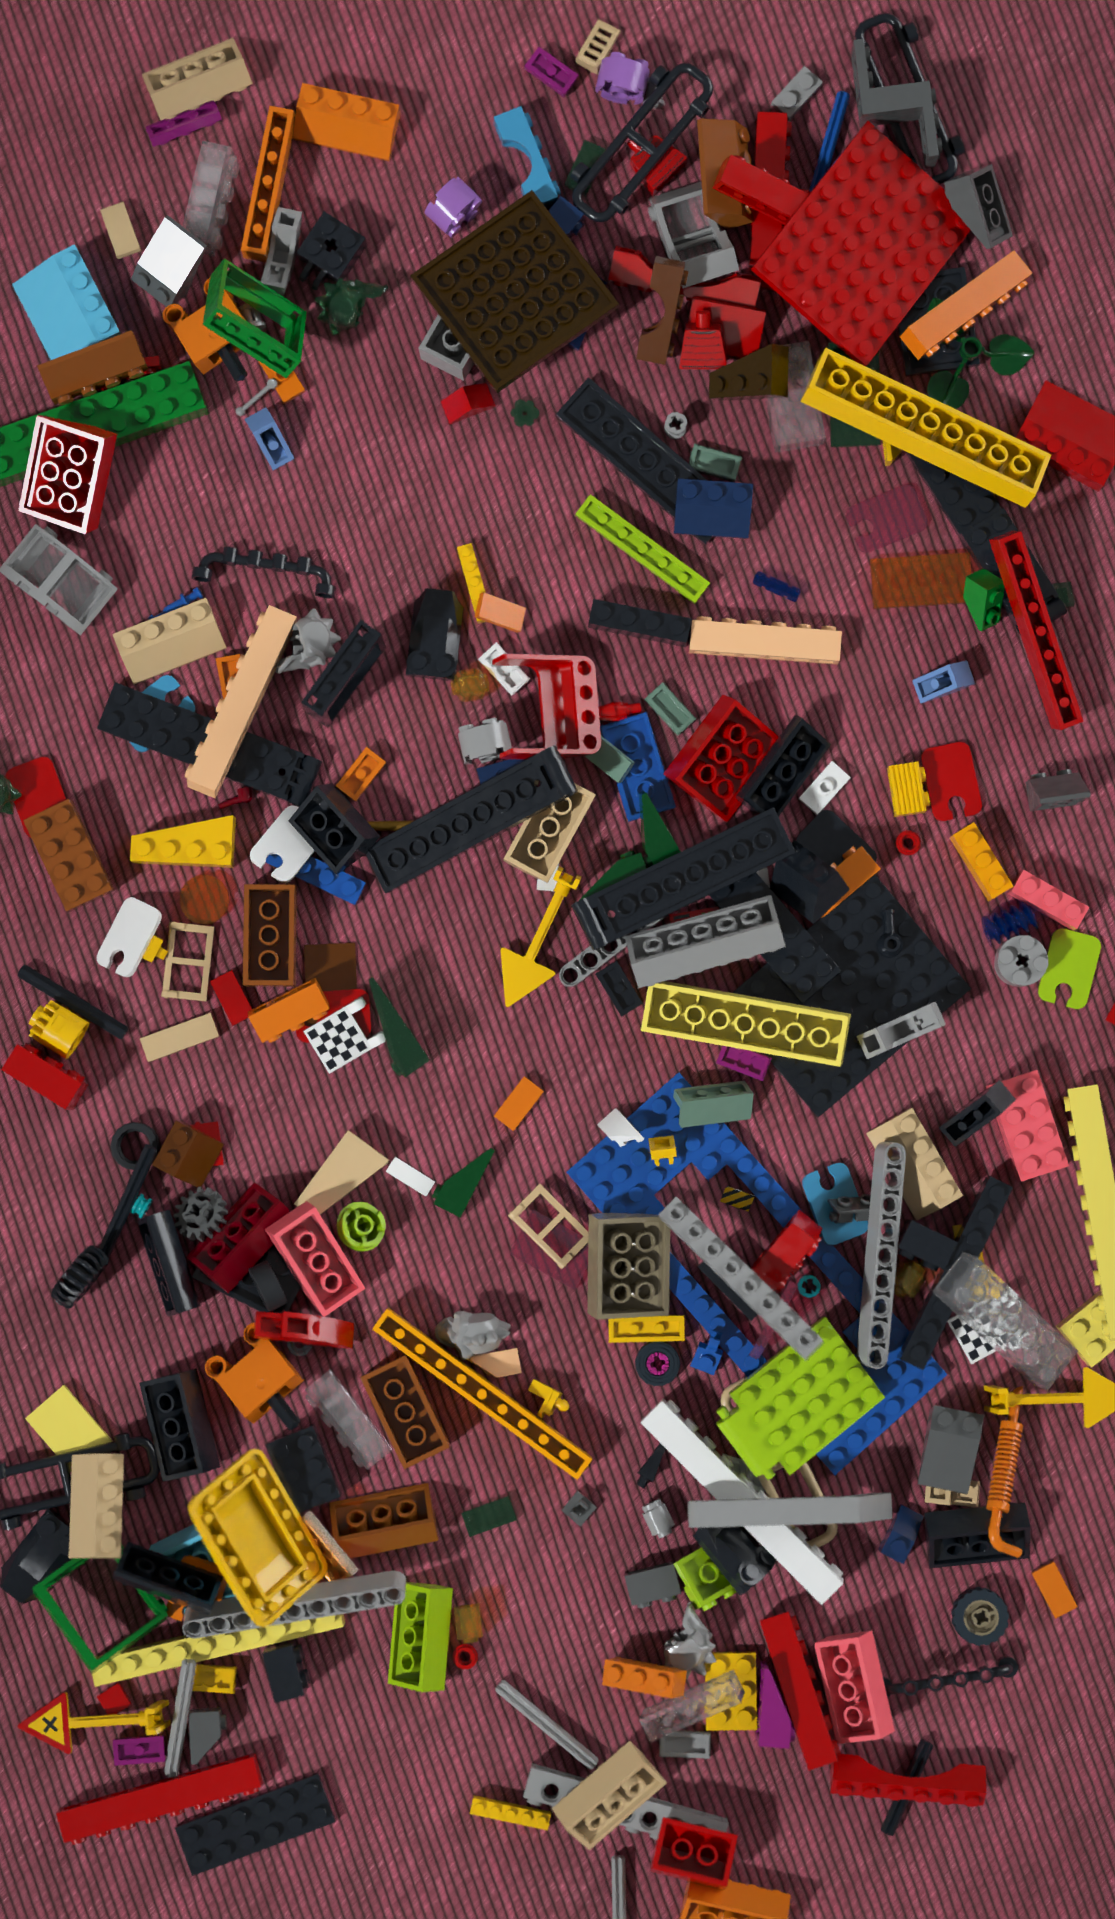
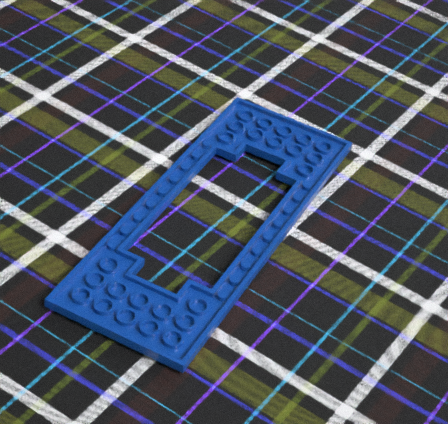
M679 1072L626 1118L644 1138L642 1142H637L634 1139L628 1141L625 1146L620 1147L615 1140L612 1141L606 1136L566 1172L602 1213L659 1215L665 1207L654 1195L691 1162L708 1181L725 1165H728L783 1228L796 1212L801 1210L724 1122L683 1128L679 1125L680 1107L673 1098L674 1089L692 1087ZM673 1135L677 1157H673V1164H669L668 1158L659 1159L660 1166H656L654 1160H651L648 1138ZM821 1240L817 1249L810 1256L811 1260L860 1314L863 1287L862 1277L833 1245H827ZM670 1252L669 1289L710 1335L712 1330L722 1333L719 1343L720 1347L743 1373L749 1377L764 1365L767 1360ZM878 1300L874 1304L875 1311L879 1308ZM893 1312L887 1363L880 1369L862 1365L885 1398L816 1454L834 1475L840 1472L948 1375L932 1356H930L924 1370L918 1369L897 1358L910 1331ZM860 1316L842 1331L856 1348ZM876 1325L872 1328L873 1336L877 1333ZM874 1351L869 1356L870 1361H873L875 1357Z

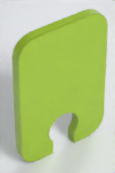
M1062 928L1053 932L1047 952L1048 967L1040 979L1038 995L1043 1001L1054 1004L1056 987L1061 983H1066L1072 990V995L1067 1000L1066 1007L1081 1009L1086 1005L1101 950V943L1098 938Z

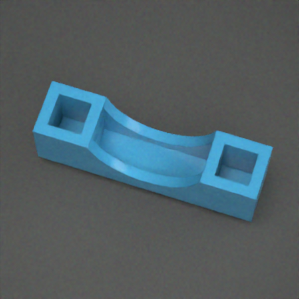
M520 106L494 116V126L503 147H512L522 151L531 162L532 169L530 175L521 184L522 195L524 196L533 190L546 208L553 206L561 192L556 180L551 181L549 172L552 171L548 159H542L539 151L542 149V145L538 135L533 136L530 127H533V123L529 113H524Z

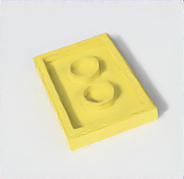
M65 1384L25 1418L56 1455L113 1442ZM68 1462L70 1472L72 1473V1462Z

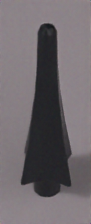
M659 1443L648 1460L637 1472L640 1477L636 1485L645 1489L649 1481L654 1482L666 1449L661 1443Z

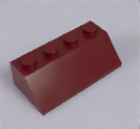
M254 1182L229 1209L228 1214L222 1217L227 1222L218 1226L221 1232L213 1231L212 1239L206 1235L204 1242L200 1241L186 1258L216 1285L229 1293L249 1271L248 1269L255 1266L256 1262L274 1244L265 1229L291 1211L279 1199Z

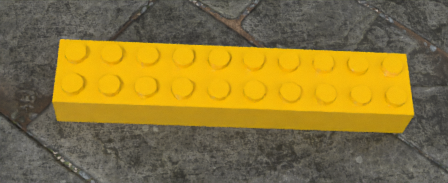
M828 348L824 349L818 359L800 401L1024 508L1029 505L1037 494L1051 454Z

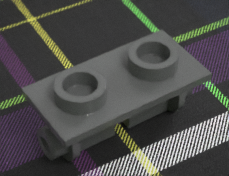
M864 1194L861 1197L850 1198L841 1196L838 1199H828L827 1202L833 1208V1211L829 1213L830 1221H834L836 1224L852 1222L853 1214H855L857 1222L868 1221L871 1195Z

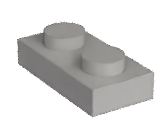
M804 66L776 96L771 105L779 113H787V120L790 121L817 92L823 82Z

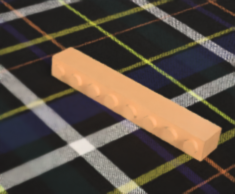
M270 605L266 612L262 611L256 624L259 626L256 634L251 633L246 647H249L246 655L242 654L237 662L236 668L239 670L236 676H231L226 686L228 693L225 699L221 698L218 702L215 721L211 719L205 733L208 736L205 742L201 741L195 752V755L198 757L195 763H190L186 770L185 777L187 778V786L216 799L275 673L276 666L290 641L293 631L292 627L297 622V616Z

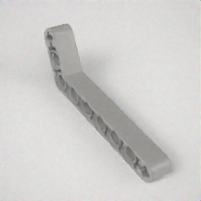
M887 1492L849 1496L688 1501V1525L691 1528L863 1523L892 1519L891 1493Z

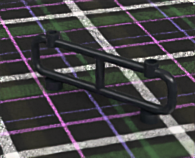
M881 13L865 19L857 26L854 35L855 40L864 39V46L867 47L869 45L864 37L866 30L882 23L890 24L914 82L925 81L910 45L919 41L918 32L913 22L902 26V23L895 15ZM869 47L870 62L867 71H872L874 88L884 87ZM934 104L933 112L938 113L936 106ZM938 114L939 128H937V138H941L942 150L948 162V169L931 178L940 185L954 177L958 169L956 157L965 154V148L959 135L948 138ZM890 123V128L899 149L917 164L900 123Z
M681 63L676 65L671 71L662 65L657 67L650 77V82L657 88L591 168L583 162H580L574 168L570 178L577 185L573 190L572 200L575 207L583 212L586 217L595 222H605L610 220L616 213L623 215L630 207L627 199L696 116L703 118L708 113L710 106L707 102L713 94L712 80L696 66L690 63ZM688 73L703 85V92L693 100L688 111L661 144L656 147L635 131V129L681 74ZM629 138L651 156L624 189L611 200L609 207L604 212H596L583 201L582 194Z
M129 1432L115 1435V1441L7 1467L5 1461L0 1462V1479L58 1465L65 1492L64 1495L0 1509V1520L3 1530L22 1526L21 1515L71 1503V1473L68 1462H72V1455L107 1454L128 1450L137 1446L143 1447L147 1453L150 1471L145 1476L124 1480L123 1491L125 1492L126 1501H134L146 1497L144 1486L153 1483L158 1478L160 1472L154 1444L148 1438L142 1436L130 1437Z

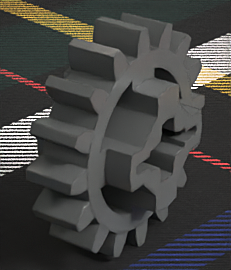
M198 1187L197 1193L189 1190V1197L185 1198L182 1196V1205L175 1206L179 1210V1213L173 1215L178 1221L175 1223V1227L180 1230L179 1232L185 1238L188 1237L193 1242L196 1238L204 1242L206 1235L212 1239V1232L217 1231L220 1233L221 1229L218 1226L227 1222L222 1218L228 1214V1211L224 1208L227 1203L217 1191L214 1192L209 1187L205 1191Z

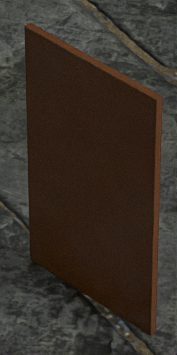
M355 943L304 945L305 982L316 978L322 991L357 989ZM313 1018L307 1020V1026L314 1025L317 1020Z

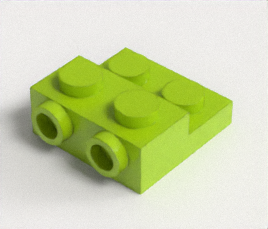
M702 1547L673 1564L685 1584L683 1589L695 1610L702 1607L706 1611L717 1604L715 1599L723 1595L726 1599L737 1593Z

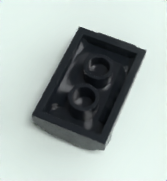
M425 588L421 596L414 601L406 676L456 681L464 607L458 601L454 591Z
M744 1526L701 1527L692 1535L739 1596L755 1586L775 1565V1558L763 1546L757 1543Z
M47 1509L2 1566L0 1587L19 1603L25 1604L38 1600L33 1593V1587L73 1559L69 1558L70 1523L53 1509Z

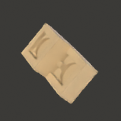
M124 202L101 209L100 211L117 258L120 259L140 252L141 249Z
M971 1480L968 1494L926 1486L925 1503L978 1507L980 1481Z

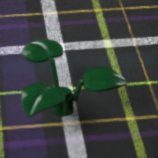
M934 298L929 305L927 313L942 303L943 300ZM960 329L956 333L959 335L962 334L964 331ZM1001 334L991 339L989 343L991 352L986 351L985 347H982L980 340L975 337L965 339V337L957 336L954 340L962 344L959 353L963 360L954 376L949 371H939L930 378L927 386L928 396L957 409L966 401L969 395L968 382L958 378L967 361L976 359L982 353L987 357H991L990 366L996 373L1010 376L1023 368L1034 355V351L1023 340L1008 334Z

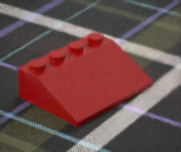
M1045 380L1015 438L1051 454L1048 466L1099 492L1115 465V416Z
M38 415L18 511L83 534L98 529L117 434L96 426Z
M722 695L663 775L727 823L741 805V802L735 796L779 736L736 699Z

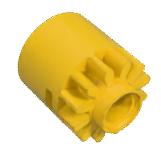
M50 1000L45 1007L40 1005L29 1021V1025L32 1026L29 1036L61 1057L68 1059L83 1039L89 1027V1022Z

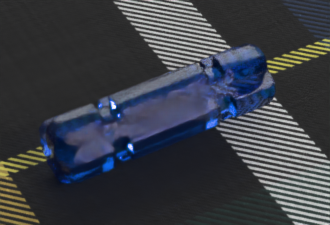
M760 571L756 573L753 579L754 585L764 586L766 590L782 597L785 595L787 599L793 602L798 600L801 593L799 588L795 586L790 587L788 583L772 576L769 578L767 574Z

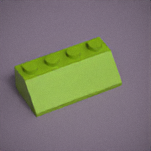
M406 1582L404 1601L394 1605L388 1684L419 1692L444 1691L453 1588L436 1584Z

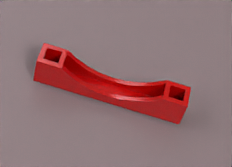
M616 246L608 280H612L613 284L617 286L627 287L630 284L638 286V290L652 292L650 282L654 265L647 260L641 251ZM736 272L716 281L701 282L685 288L681 287L679 294L684 295L686 300L692 302L693 297L755 308L761 278Z
M840 1754L837 1755L838 1761L831 1763L830 1793L840 1796L855 1795L864 1796L865 1798H889L894 1801L903 1799L914 1800L919 1803L939 1802L944 1805L963 1804L969 1807L983 1806L987 1793L986 1766L959 1764L949 1771L934 1776L905 1777L880 1770L859 1755Z

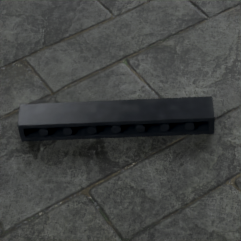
M991 1176L985 1177L954 1240L958 1242L945 1270L940 1269L897 1356L900 1360L924 1370L1013 1187Z

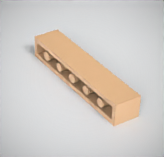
M699 616L697 620H692L689 653L837 665L840 661L842 631H836V627L821 626V629H811V625L797 624L796 628L786 627V623L772 622L771 626L761 625L762 622L756 620H748L746 624L736 623V619L723 618L722 622L712 621L711 617Z

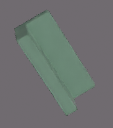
M745 1081L674 1089L673 1098L680 1107L679 1125L683 1128L751 1119L754 1093Z

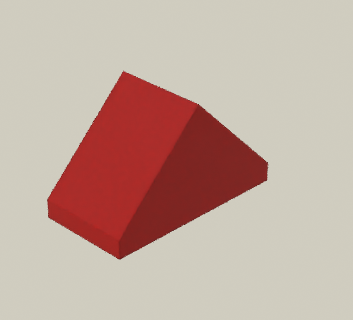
M487 383L462 386L440 401L449 425L496 407Z

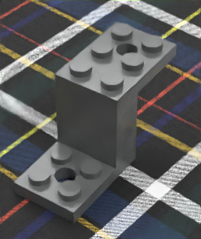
M864 39L854 40L851 60L859 126L862 127L867 121L873 125L919 120L925 169L935 168L937 159H940V153H942L941 138L936 137L937 128H939L938 113L933 112L934 104H936L935 88H930V81L872 88L873 74L872 71H867L870 62L869 46H864Z

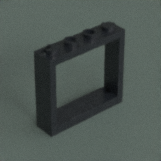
M362 620L358 622L301 701L308 715L329 728L386 649L381 633ZM312 695L318 699L314 705L308 703Z

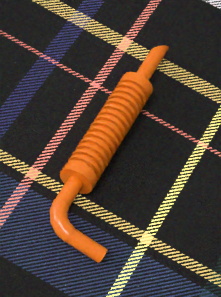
M1020 1386L1014 1389V1394H1022L1024 1387ZM1020 1405L1010 1407L1008 1420L1001 1421L1000 1423L1001 1431H999L998 1445L995 1452V1465L993 1466L994 1470L992 1471L993 1475L990 1482L992 1485L989 1487L991 1490H989L990 1495H988L989 1500H987L986 1509L992 1511L988 1530L992 1546L999 1552L1016 1558L1021 1556L1022 1549L1004 1542L1000 1537L999 1528L1002 1513H1009V1503L1011 1502L1009 1498H1011L1012 1495L1010 1493L1013 1491L1011 1489L1013 1488L1012 1483H1014L1013 1478H1015L1013 1473H1016L1014 1468L1017 1467L1020 1439L1023 1432V1425L1018 1423Z

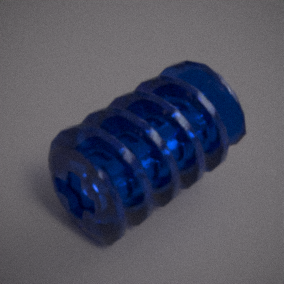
M1024 901L1019 902V909L1015 905H1010L1009 912L1003 908L1000 910V916L993 912L991 913V920L987 916L981 918L984 935L991 947L992 939L1001 944V936L1004 935L1009 940L1011 938L1010 932L1012 931L1016 936H1020V928L1029 933L1030 924L1036 930L1039 929L1032 908Z

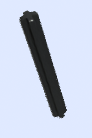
M24 964L20 968L17 975L20 979L118 1039H123L129 1029L128 1026L30 966Z
M146 1144L99 1246L109 1258L157 1154V1148L152 1145Z

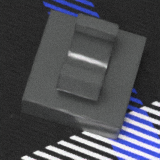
M577 1490L561 1511L581 1527L597 1506Z

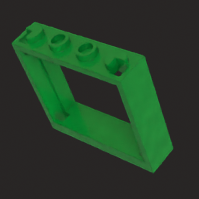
M224 258L210 275L203 325L281 376L287 378L301 362L307 312ZM224 289L286 328L284 345L223 306ZM296 311L300 315L296 318V315L292 312Z
M121 1543V1555H122V1553H123L122 1550L124 1549V1546H123L122 1543ZM73 1558L35 1585L33 1593L90 1673L93 1674L168 1619L166 1612L169 1609L161 1598L157 1600L154 1595L136 1588L156 1617L103 1656L96 1659L48 1592L50 1588L91 1560L90 1558Z

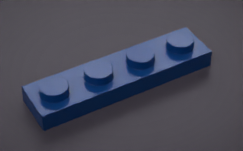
M272 854L266 858L265 863L279 868L282 866L283 860L279 855ZM312 856L294 876L355 906L366 885V882L343 871L335 874L326 863Z

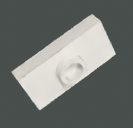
M496 642L478 660L506 691L513 696L530 681V678L519 666L492 665L493 659L502 654H507Z
M831 761L799 797V800L818 815L851 777Z

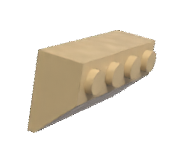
M234 38L142 74L160 120L172 119L181 112L197 109L201 104L211 100H220L224 95L233 91H242L252 84Z
M206 598L112 634L134 685L227 649L211 606Z
M575 784L578 792L523 822L503 861L528 875L548 883L596 794Z
M913 1108L905 1110L866 1133L874 1148L881 1142H895L904 1147L906 1160L902 1197L916 1221L963 1196ZM892 1148L888 1150L889 1159H891L893 1155Z
M124 1454L72 1455L69 1558L120 1559Z
M629 1741L626 1745L620 1747L605 1763H602L589 1777L581 1781L567 1796L563 1797L552 1810L565 1829L590 1850L667 1782L644 1754Z

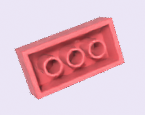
M1038 1070L1002 1080L1001 1082L1016 1100L996 1119L1017 1182L1068 1167L1069 1164ZM995 1083L990 1084V1085H987V1086H986V1089H988L989 1087H991V1086L994 1085Z
M308 1201L265 1229L313 1308L321 1316H327L366 1289L316 1207Z
M872 1630L827 1636L815 1642L814 1645L831 1721L838 1744L878 1740L895 1732Z

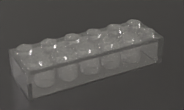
M963 1252L933 1290V1293L1037 1387L1048 1391L1078 1352L1075 1347L976 1256Z

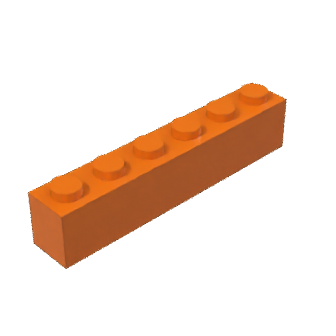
M269 106L241 246V252L245 259L267 262L272 236V224L280 204L294 132L295 113L291 109Z
M1013 250L911 324L902 333L900 338L918 360L925 355L931 357L940 349L939 345L945 342L947 345L958 336L956 332L960 329L965 332L976 323L975 318L980 316L983 319L993 311V305L997 303L1001 306L1011 297L1009 294L1012 291L1018 293L1028 285L1026 280L1032 275L1031 270Z

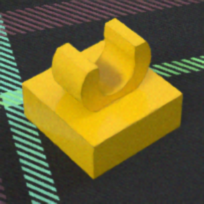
M154 935L142 958L151 963L155 956L164 960L168 951L161 947L163 940Z
M674 1136L648 1138L651 1160H654L655 1165L660 1166L659 1159L668 1158L669 1164H673V1157H677Z

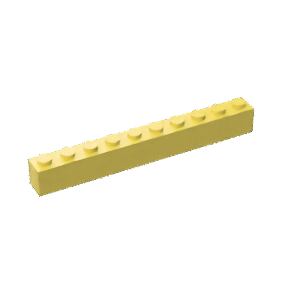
M1097 1084L1068 1089L1067 1096L1063 1097L1065 1112L1070 1111L1072 1121H1067L1069 1136L1075 1137L1076 1145L1072 1146L1074 1161L1078 1160L1080 1170L1076 1171L1078 1186L1083 1185L1084 1195H1080L1082 1211L1087 1210L1089 1220H1084L1086 1235L1092 1236L1093 1245H1089L1091 1261L1096 1260L1097 1270H1093L1095 1286L1100 1285L1101 1295L1097 1296L1100 1311L1104 1310L1106 1320L1101 1321L1104 1336H1109V1341L1111 1342L1115 1341V1180Z
M344 1614L201 1638H190L183 1635L129 1648L92 1674L94 1685L96 1687L179 1667L184 1659H193L195 1662H200L341 1628L345 1625Z

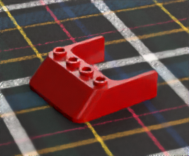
M502 654L492 660V665L527 666L532 668L537 674L543 737L542 749L511 748L500 753V759H529L554 745L557 747L562 759L592 755L599 751L601 747L596 669L589 657Z

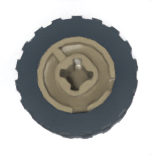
M975 1587V1589L969 1588L954 1601V1607L951 1609L952 1624L956 1632L966 1642L973 1643L976 1646H986L992 1642L995 1643L999 1637L1005 1634L1004 1631L1008 1628L1009 1624L1008 1608L1001 1597L994 1591Z

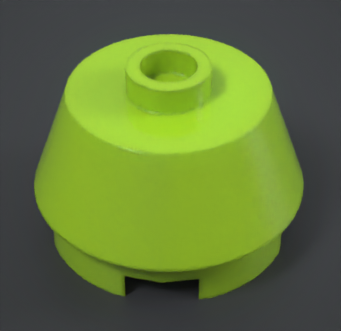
M367 1202L348 1204L342 1209L337 1219V1234L340 1241L356 1251H369L375 1248L381 1242L386 1229L385 1219L381 1211H378Z

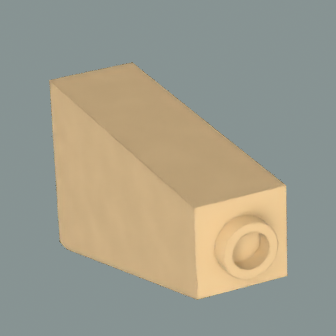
M348 1130L294 1204L298 1207L308 1201L316 1207L321 1215L387 1165L390 1160Z

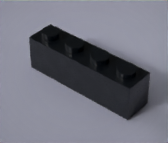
M593 599L588 628L686 647L692 618Z

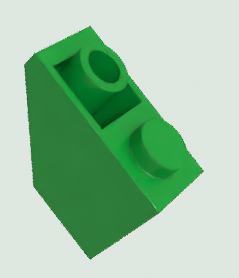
M980 569L966 576L963 595L974 622L980 631H984L999 623L1004 597L1002 579L986 569Z

